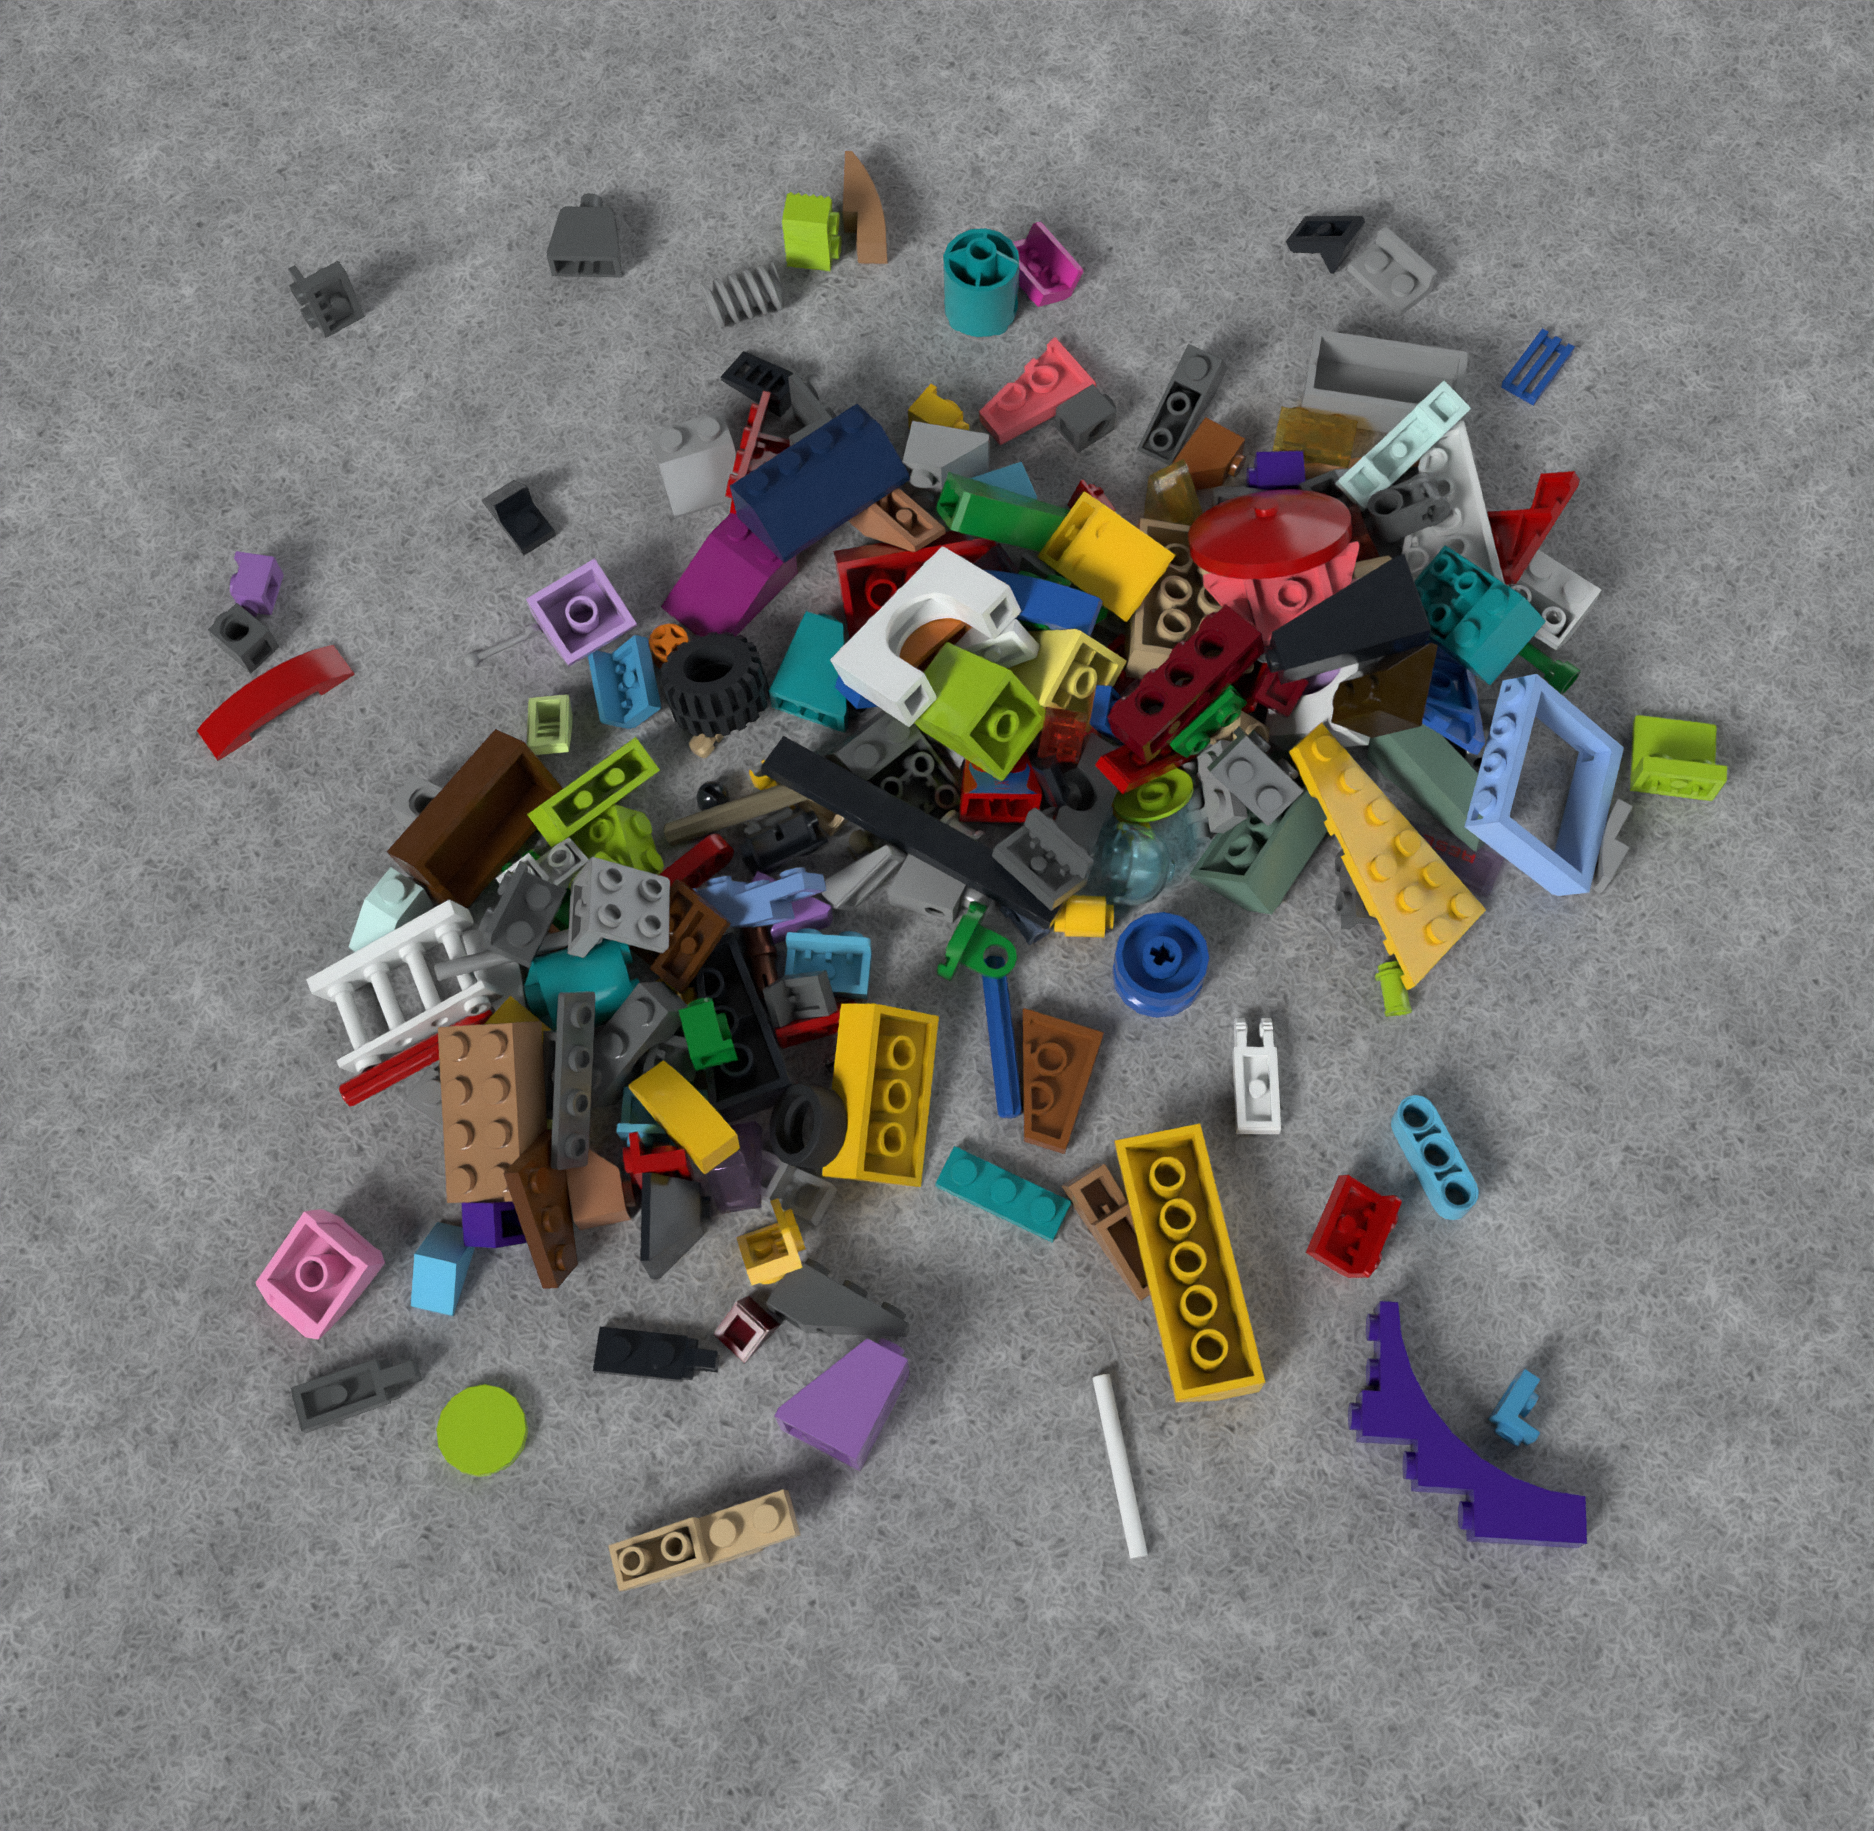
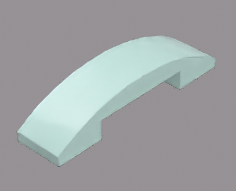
M1443 381L1335 484L1363 512L1368 508V500L1373 494L1380 490L1388 489L1471 408Z

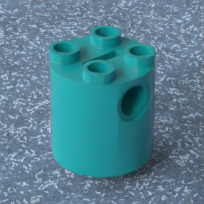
M980 228L960 233L948 243L943 255L945 315L949 320L951 328L963 334L974 337L1001 335L1007 331L1008 326L1014 321L1018 311V250L1011 239L995 230Z
M603 938L602 942L595 944L584 958L568 954V947L535 957L524 986L531 1013L551 1030H557L559 993L590 991L595 993L594 1028L604 1025L605 1022L613 1017L640 983L638 978L629 979L625 965L633 963L628 944Z

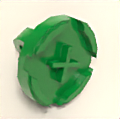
M976 900L971 901L969 910L966 914H963L945 949L947 951L945 954L946 962L944 964L940 962L936 972L938 976L951 981L960 964L991 979H1001L1009 975L1014 969L1017 954L1012 942L981 926L988 906ZM991 946L1001 947L1006 951L1008 961L1005 966L999 969L990 968L984 962V952Z

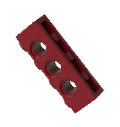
M1227 604L1217 613H1210L1203 619L1198 631L1187 641L1179 642L1172 649L1169 658L1158 669L1153 668L1144 675L1140 686L1128 697L1120 698L1113 705L1110 714L1107 716L1112 733L1148 764L1265 652L1262 633ZM1211 650L1222 651L1221 654H1219L1216 657L1204 656L1207 652ZM1181 678L1193 679L1187 685L1180 686L1175 684ZM1158 705L1163 707L1158 713H1145L1151 706Z

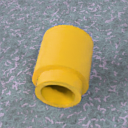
M1072 895L1054 921V932H1064V937L1104 938L1105 929L1113 930L1114 905L1106 904L1105 896Z

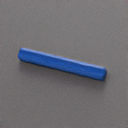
M988 956L984 959L986 965L993 969H999L1006 964L1005 959L1000 956ZM982 975L997 1112L1000 1118L1012 1119L1022 1115L1023 1107L1007 976L1001 979H991Z

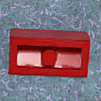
M848 999L836 1003L838 1010L829 1016L793 1020L782 1028H775L779 1046L784 1049L837 1034L841 1004H856L855 1000Z

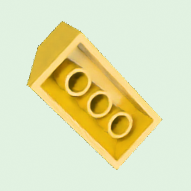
M875 1003L841 1004L832 1090H835L843 1100L847 1113V1131L841 1150L832 1162L823 1167L822 1176L921 1187L939 1016Z

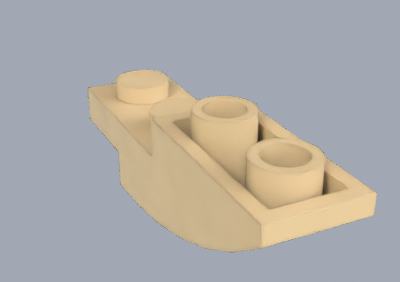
M782 1489L700 1518L691 1517L608 1545L618 1589L619 1591H626L763 1551L765 1547L801 1535L789 1490Z

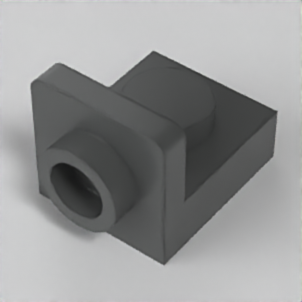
M672 1035L667 1042L652 1046L638 1059L637 1067L643 1068V1074L664 1060L692 1086L694 1085L697 1071L692 1063L686 1038Z

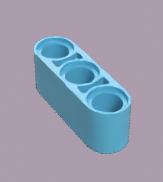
M1408 1096L1401 1101L1391 1118L1392 1131L1434 1210L1445 1219H1461L1470 1211L1478 1199L1479 1190L1477 1183L1432 1102L1423 1096ZM1407 1112L1417 1114L1422 1119L1423 1126H1410L1404 1120L1403 1114ZM1433 1150L1439 1153L1443 1159V1165L1435 1166L1430 1164L1425 1159L1424 1151ZM1445 1189L1458 1190L1463 1195L1464 1204L1455 1205L1446 1198Z

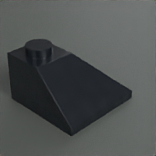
M642 1173L640 1261L651 1279H660L704 1236V1223L712 1222V1197L705 1196L701 1183L656 1173Z

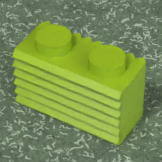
M792 192L787 194L782 216L787 267L831 271L832 260L840 258L842 239L841 236H837L840 215L839 212H833L832 199L829 196L825 198L822 195L816 197L814 194L808 196L806 193L801 196L799 192L795 195Z

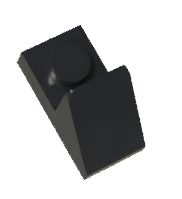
M1305 216L1286 240V243L1293 253H1320L1329 272L1334 274L1352 251L1366 221L1363 216Z
M512 480L481 500L523 556L556 536L554 528L533 503L529 489L523 483Z

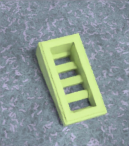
M569 695L529 698L527 746L535 755L569 752L573 726V713Z

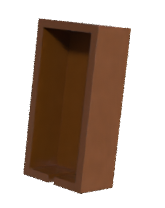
M495 729L387 850V853L408 875L413 877V881L424 888L427 895L440 905L450 899L468 909L501 871L502 866L508 863L537 829L527 814L563 788L524 741Z

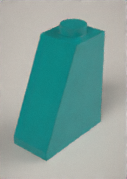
M808 611L805 612L769 689L772 708L846 733L848 729L847 699L835 688L839 674L830 661L840 648L845 645L843 623H840L829 614L820 613L817 615Z

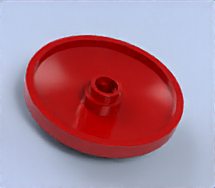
M1294 489L1262 491L1227 500L1201 514L1192 523L1188 531L1189 551L1194 563L1207 572L1234 579H1271L1311 570L1339 555L1348 546L1352 538L1351 515L1345 504L1323 493Z

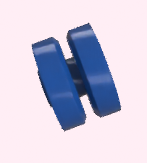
M1166 912L1143 915L1131 922L1119 936L1112 969L1115 990L1123 1002L1139 1014L1155 1018L1177 1015L1189 1008L1201 993L1209 962L1206 940L1198 928L1182 916Z

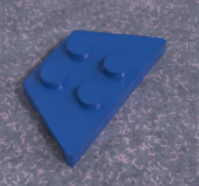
M1427 640L1425 644L1433 643V642L1430 641V640ZM1437 647L1422 724L1470 753L1478 755L1485 744L1475 676Z

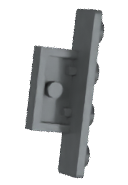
M590 991L559 993L557 1030L543 1031L546 1117L553 1120L551 1168L557 1170L584 1167L588 1164L595 993Z

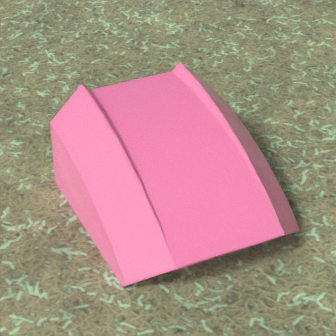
M324 1209L304 1211L257 1279L256 1286L267 1304L303 1336L319 1340L359 1298L385 1264L381 1250L371 1245L344 1222L343 1218Z

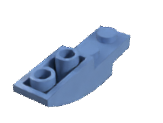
M803 867L783 871L780 873L781 879L771 883L769 880H760L752 883L732 881L731 876H722L708 880L706 882L707 888L698 891L696 888H692L730 921L729 927L733 928L761 927L793 920L795 916L792 902L827 891L823 874L806 873Z

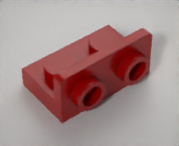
M638 1131L629 1133L630 1146L623 1147V1159L626 1173H630L633 1185L639 1184L642 1190V1173H656L695 1181L694 1171L685 1149L677 1150L675 1146H661L652 1149L651 1154H648Z

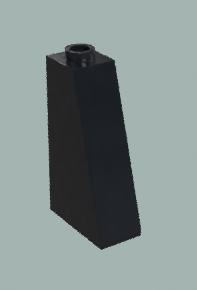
M1405 554L1394 557L1272 632L1269 648L1265 649V658L1270 672H1277L1281 685L1426 643L1431 628Z

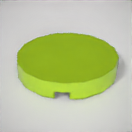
M486 1384L468 1387L453 1396L441 1411L436 1428L438 1447L445 1460L463 1474L484 1477L498 1473L511 1466L524 1450L528 1435L525 1412L519 1401L500 1387Z

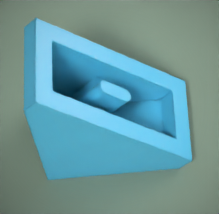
M437 1222L414 1253L412 1307L454 1316L475 1247L464 1246L462 1227Z

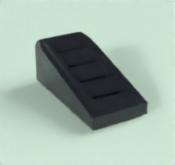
M745 351L739 355L720 377L721 381L758 404L760 403L763 391L770 392L768 410L780 418L792 406L788 377L794 373ZM745 364L750 366L741 378L735 376ZM757 371L761 373L753 383L749 382ZM767 378L771 379L765 388L761 387ZM778 384L782 386L777 393L772 392Z

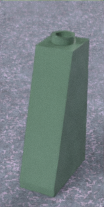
M1422 724L1420 727L1374 738L1370 737L1367 760L1473 851L1477 852L1486 844L1464 827L1478 773L1441 734ZM1479 814L1478 819H1483V816Z

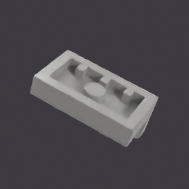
M1387 226L1378 231L1376 243L1348 264L1347 269L1348 272L1399 317L1432 292L1437 276V271L1433 268L1431 262L1418 255L1400 235L1393 233Z

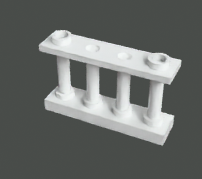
M449 899L306 979L311 994L337 1003L354 1051L336 1060L339 1068L359 1075L437 1033L438 1027H448L467 1016L482 1014L491 1008V1003L504 997L500 988L483 980L477 982L474 972L457 976L462 989L461 992L443 1002L440 1000L424 956L428 949L439 943L444 944L450 960L467 956L459 937L464 929L474 924L467 908ZM403 963H408L426 1009L425 1012L407 1022L404 1020L388 978L391 970ZM369 982H372L390 1029L389 1032L372 1041L368 1039L352 997L355 994V990Z

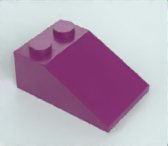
M730 513L708 535L661 605V608L696 636H706L710 632H717L718 634L732 632L734 637H736L798 574L796 556L783 563L737 515Z

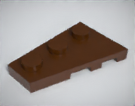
M545 1129L503 1173L543 1289L559 1288L578 1265L566 1169L557 1170L551 1168L552 1129Z

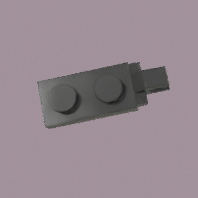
M374 1358L294 1386L290 1389L300 1429L302 1432L308 1433L391 1404V1401L401 1398L399 1388L422 1381L418 1363L413 1362L412 1359L393 1366L392 1359L390 1358L383 1360Z

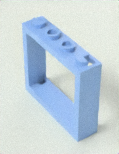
M1538 674L1503 680L1464 827L1551 894L1564 896L1589 893L1624 747ZM1535 717L1579 752L1555 851H1552L1509 817ZM1478 815H1482L1483 819H1478Z

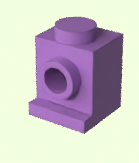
M236 551L234 559L239 569L237 573L232 575L230 580V594L234 598L235 604L238 603L253 617H257L258 614L272 615L284 576L276 559L272 556Z

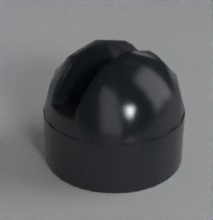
M717 781L705 782L700 786L696 796L698 806L702 811L730 802L727 788ZM711 790L722 799L718 802L706 791Z

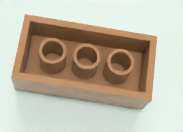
M541 1021L438 1027L447 1203L511 1202L513 1200L503 1173L547 1129Z

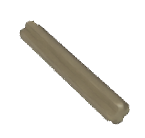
M780 784L666 823L663 827L664 835L669 845L674 846L808 800V798Z

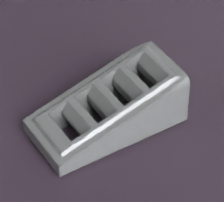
M885 845L824 879L827 891L821 892V894L832 908L852 912L908 855L900 848Z

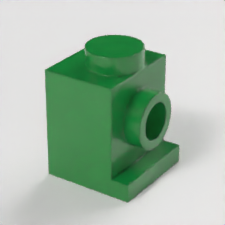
M700 998L690 1002L687 1008L678 1010L689 1054L696 1071L738 1060L732 1039H729L732 1036L726 1014L721 1013L717 1015L713 999Z

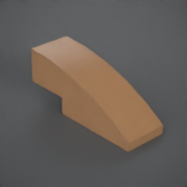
M845 151L843 190L844 233H857L858 263L888 264L886 224L879 195L861 161L853 151Z
M1096 1163L1061 1185V1187L1137 1300L1141 1301L1149 1296L1150 1292L1129 1203L1107 1166L1103 1163Z

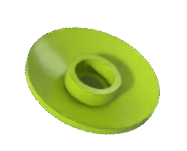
M1176 768L1124 794L1118 791L1113 800L1115 811L1123 819L1132 822H1151L1163 819L1176 813L1189 802L1194 792L1193 781L1188 773Z

